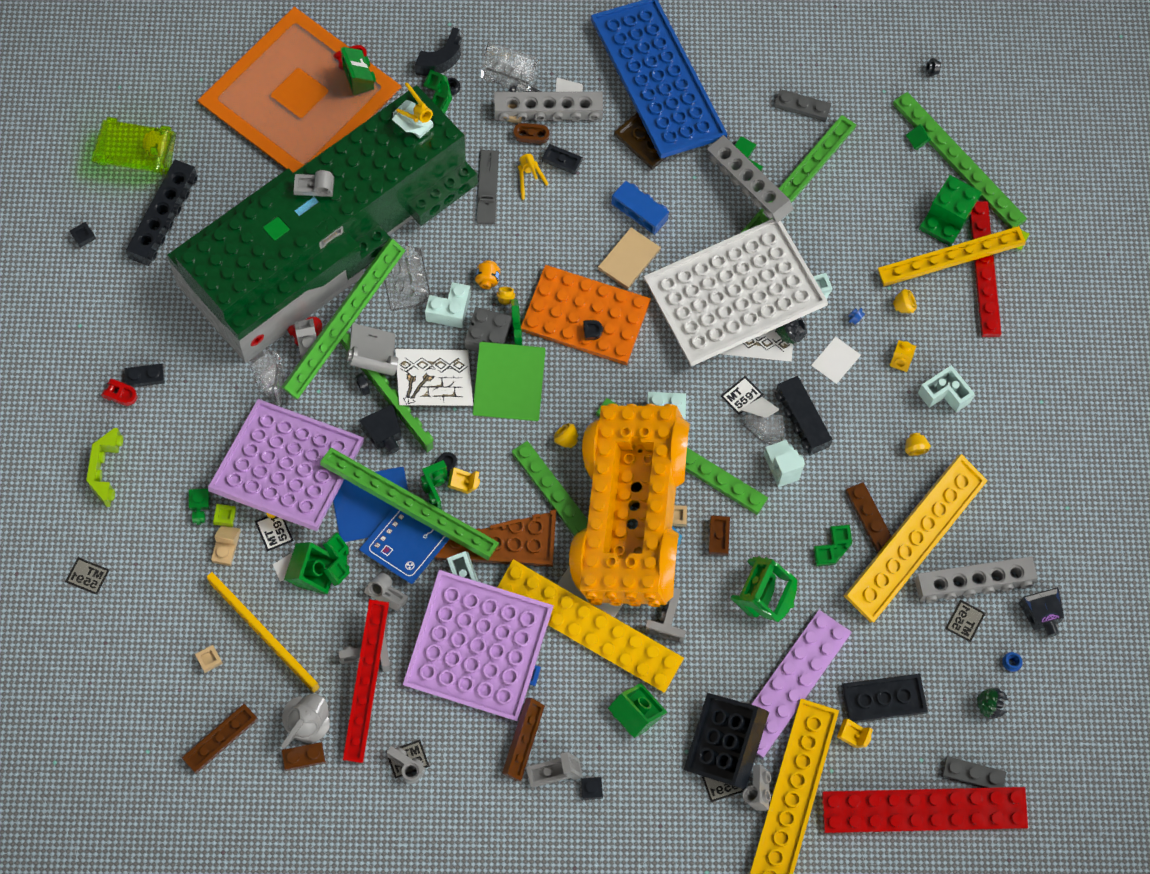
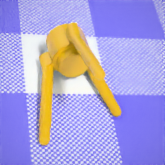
M406 82L405 86L418 104L413 109L414 114L401 109H396V112L413 119L415 122L419 120L423 123L428 122L432 118V110L426 106L409 83Z
M525 154L519 158L520 165L518 169L522 200L525 199L523 171L526 173L532 172L536 180L538 179L537 171L544 184L548 185L532 154Z

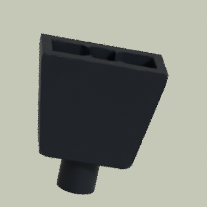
M393 405L359 419L362 431L376 449L379 450L386 447L389 454H393L400 449L397 441L402 439Z

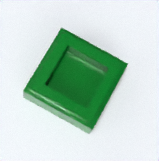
M921 124L906 134L916 150L931 140Z

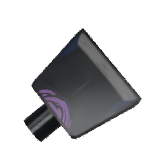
M1058 587L1022 597L1019 605L1033 629L1045 628L1048 637L1058 635L1059 631L1056 624L1061 623L1064 619Z

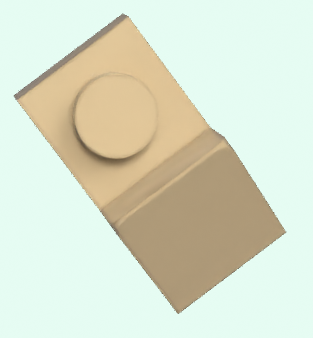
M220 526L214 536L216 543L211 558L212 563L232 565L241 529Z

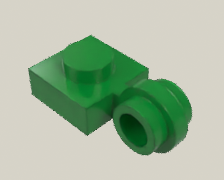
M208 489L189 490V510H196L192 512V521L197 523V525L205 523V511L202 510H209Z

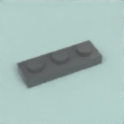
M780 89L774 107L826 122L831 103Z
M947 756L942 777L981 788L1004 787L1007 772Z

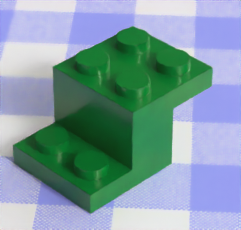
M949 175L932 202L929 213L920 225L919 230L948 246H952L968 221L971 211L982 192Z

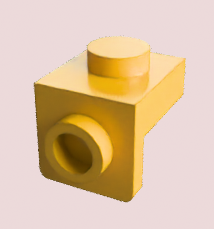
M898 340L890 367L907 372L916 346L907 341Z
M452 468L447 487L469 494L479 486V472L469 473Z
M843 719L837 738L854 748L867 747L870 743L873 729L870 727L863 728L849 719Z

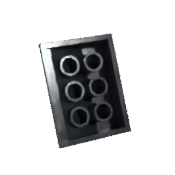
M707 693L683 770L745 790L769 711L758 706Z

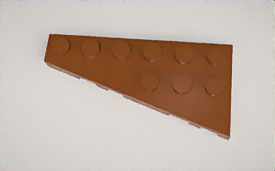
M556 509L551 510L549 513L535 514L532 517L519 518L491 525L488 528L476 529L499 542L498 547L489 560L484 559L451 539L435 556V560L448 561L447 558L466 551L469 553L471 562L511 564L514 559L523 565L553 567Z

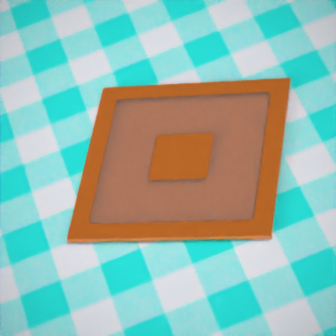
M293 7L197 101L285 169L289 168L294 173L374 116L402 86L370 63L369 70L374 72L376 78L374 90L353 95L344 69L339 68L338 65L340 63L333 56L336 52L341 51L342 47L349 48V46L296 7Z

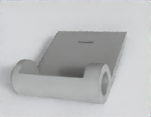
M353 323L351 325L350 348L346 355V361H349L348 364L394 376L398 366V357H394L395 333Z

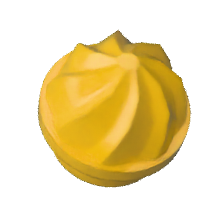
M507 286L500 287L497 292L498 301L502 305L511 304V300L515 298L514 289Z

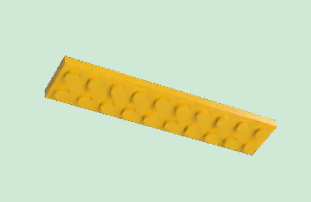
M962 454L957 455L845 593L844 597L870 623L875 622L987 482L983 475Z
M514 559L497 587L554 605L548 626L664 693L685 659Z
M800 699L750 874L794 873L839 710Z

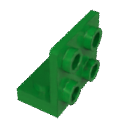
M444 460L423 468V476L420 477L422 489L425 494L428 493L429 503L441 510V500L435 487L443 485L448 480L447 466Z

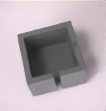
M475 307L471 325L465 338V349L479 352L480 342L506 344L512 326V316Z

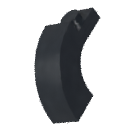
M452 28L447 43L440 50L434 52L420 51L415 63L416 75L428 76L430 70L441 74L457 63L461 56L460 45L462 37H460V29Z

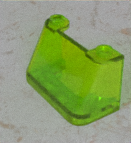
M107 117L106 120H102L92 152L91 162L103 166H118L160 173V175L167 174L172 165L176 132L171 131L172 127L161 125L160 128L117 122L118 119L113 117Z

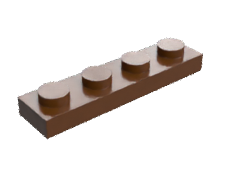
M864 482L847 488L845 492L878 554L892 536Z
M533 698L525 699L502 774L515 781L522 780L545 705Z
M243 704L186 753L182 759L197 774L251 727L258 718Z

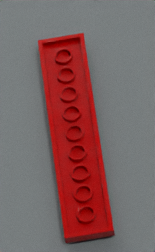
M1025 787L822 792L824 833L1028 828Z

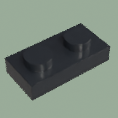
M552 144L548 145L542 157V162L574 175L583 160V157Z
M163 363L124 368L125 382L133 388L165 384Z

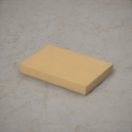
M630 228L598 266V270L628 290L658 254L661 247L633 228Z

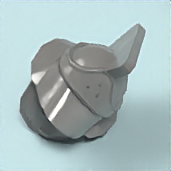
M309 694L304 698H293L286 704L282 714V721L289 735L281 745L283 749L293 739L302 743H314L325 736L329 729L330 720L328 718V705L322 696Z

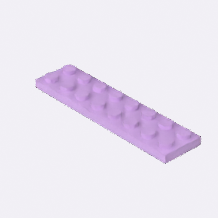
M820 610L815 614L751 704L769 711L756 754L762 759L796 713L800 699H806L852 633Z

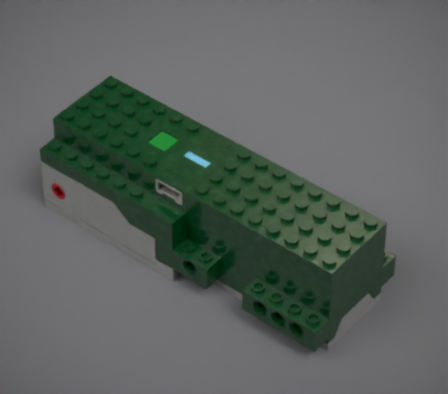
M417 85L413 87V90L433 112L430 119L433 122V128L421 138H418L412 132L404 131L392 120L393 112L406 100L412 101L416 105L418 104L410 91H407L293 173L289 168L167 254L177 286L245 363L288 332L287 329L294 322L305 320L358 281L363 275V269L373 262L386 242L391 239L390 235L413 218L422 226L478 185V174L466 162L465 135ZM325 170L331 172L334 176L333 197L294 195L295 174L315 175L317 171Z

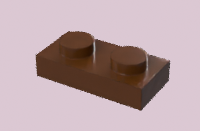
M711 515L709 555L728 556L730 517Z
M322 742L282 750L285 771L326 764Z

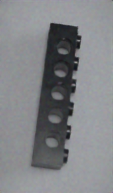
M174 159L126 249L129 259L147 266L156 259L159 246L164 244L167 231L172 229L175 216L181 212L183 201L187 200L191 186L197 182L198 175L194 166Z

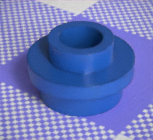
M854 308L848 315L850 318L848 322L856 325L865 315L862 312L863 309L859 308L857 310Z
M1015 652L1007 653L1002 659L1003 667L1007 671L1016 672L1022 667V658ZM1009 660H1013L1015 665H1010Z

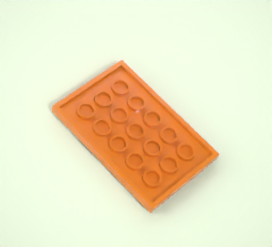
M545 265L523 320L521 330L522 332L627 365L651 298ZM583 321H599L603 326L602 336L596 340L585 341Z

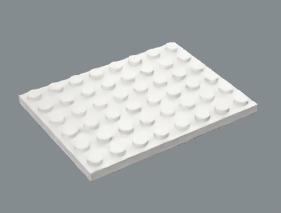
M771 219L644 276L646 284L690 366H694L828 305L827 299L781 220L776 223Z

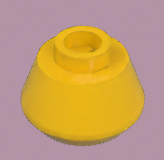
M903 289L895 296L893 305L896 311H900V313H914L917 305L915 297L910 290Z
M567 423L554 434V442L564 448H572L578 442V433L574 424Z
M913 433L906 439L905 453L909 456L922 455L929 451L931 445L924 435Z

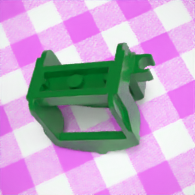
M760 556L749 558L747 562L753 568L740 596L731 595L730 599L749 617L757 618L761 615L766 619L779 622L786 616L790 608L794 607L798 581L773 559L761 558ZM777 576L788 582L773 612L768 605L774 593Z

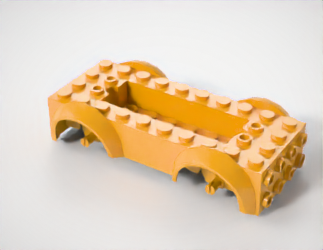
M608 404L607 406H601L600 418L590 423L584 432L582 454L585 468L592 479L587 528L581 530L573 537L569 551V566L576 587L589 603L593 605L610 603L613 606L629 604L630 606L638 607L641 604H648L651 607H660V605H666L673 598L679 533L672 529L676 487L685 481L686 453L690 423L683 419L678 407L673 404H665L664 406H656L654 404H646L645 406H637L636 404H627L626 406ZM636 482L642 485L639 492L631 490V486ZM633 503H640L639 509L635 511L630 510V507ZM635 519L638 521L635 529L627 527L629 520Z

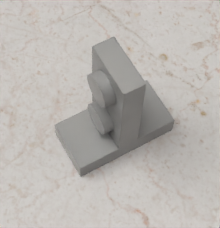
M313 318L294 322L301 359L317 338Z
M674 588L673 598L666 603L669 606L667 612L663 611L660 623L648 620L645 633L683 643L686 630L672 627L681 589Z
M384 633L381 664L383 672L391 671ZM348 646L339 651L341 664L359 661L361 647Z
M569 752L561 753L558 759L526 767L530 787L532 788L568 778L574 780L583 778L579 758Z

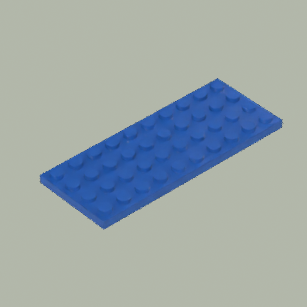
M641 0L591 15V21L660 159L714 143L723 135L727 138L728 134L658 0Z

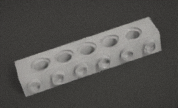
M603 91L494 92L495 120L508 121L509 116H516V119L522 117L521 121L602 120ZM515 104L517 105V107L511 109L508 107V105Z
M724 135L707 148L710 155L708 158L712 164H718L720 171L725 176L729 175L731 182L736 187L739 185L742 188V193L747 198L750 196L753 204L758 209L761 207L769 220L772 218L778 223L794 210L790 199Z
M1031 556L918 573L915 578L919 601L933 603L941 598L952 600L961 595L972 597L976 593L981 592L983 594H991L995 590L1001 589L1005 592L1013 590L1014 587L1030 588L1038 577L1033 557ZM1010 572H1015L1019 578L1012 577ZM991 575L998 576L1000 581L993 580ZM972 578L979 579L981 584L974 583ZM953 581H959L962 587L955 586ZM934 584H940L943 589H936Z

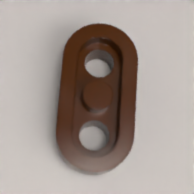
M519 123L513 130V136L518 142L544 144L549 140L550 132L545 125Z

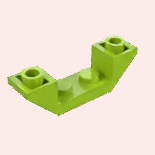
M113 428L92 444L86 479L89 487L106 507H110L111 501H114L115 489L112 488L110 482H101L102 470L100 469L101 463L105 462V452L119 453V447L123 446V435H121L118 428Z

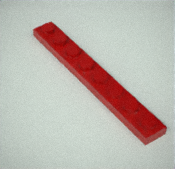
M977 201L971 211L970 226L972 240L991 234L988 201ZM994 255L974 260L981 337H1000L1001 324Z
M369 599L343 755L344 761L364 762L389 602Z

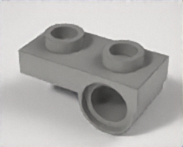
M325 170L317 171L315 175L295 174L294 195L333 197L334 176L331 172Z
M379 573L366 586L364 591L373 599L389 602V608L399 611L407 603L409 597L391 587L392 580L385 573Z
M391 746L387 751V757L402 766V778L406 783H416L425 773L424 764L417 758L412 760L406 756L407 752L402 748L396 747L395 749ZM408 769H414L417 773L414 777H408L405 772Z
M761 764L753 766V785L748 786L742 794L743 800L757 811L769 810V802L771 801L769 792L771 775Z

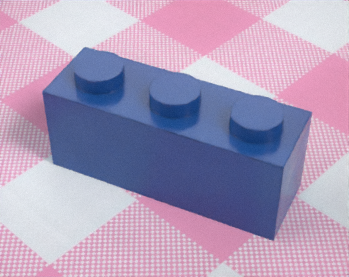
M625 181L612 195L611 204L654 235L668 221V209L664 205L655 202L649 194L641 192L633 183L630 184Z

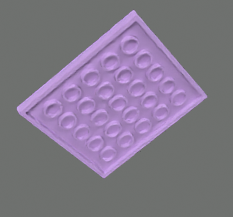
M258 399L209 484L208 491L318 531L344 481V478L321 466L320 462L330 448L355 460L364 442V437Z
M439 570L403 685L518 721L554 605Z

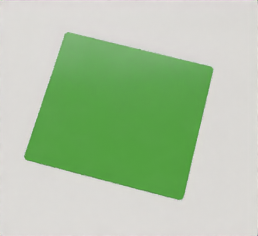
M480 342L473 415L539 421L546 349L544 347Z

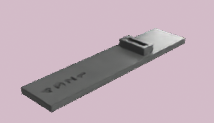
M481 150L477 206L478 224H495L499 150Z

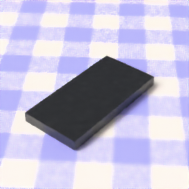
M920 674L842 683L841 685L847 719L855 723L928 713Z

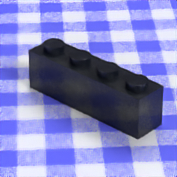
M795 376L777 384L776 399L784 406V414L792 421L793 431L796 435L799 434L803 449L807 450L809 455L829 448L833 439L800 378Z

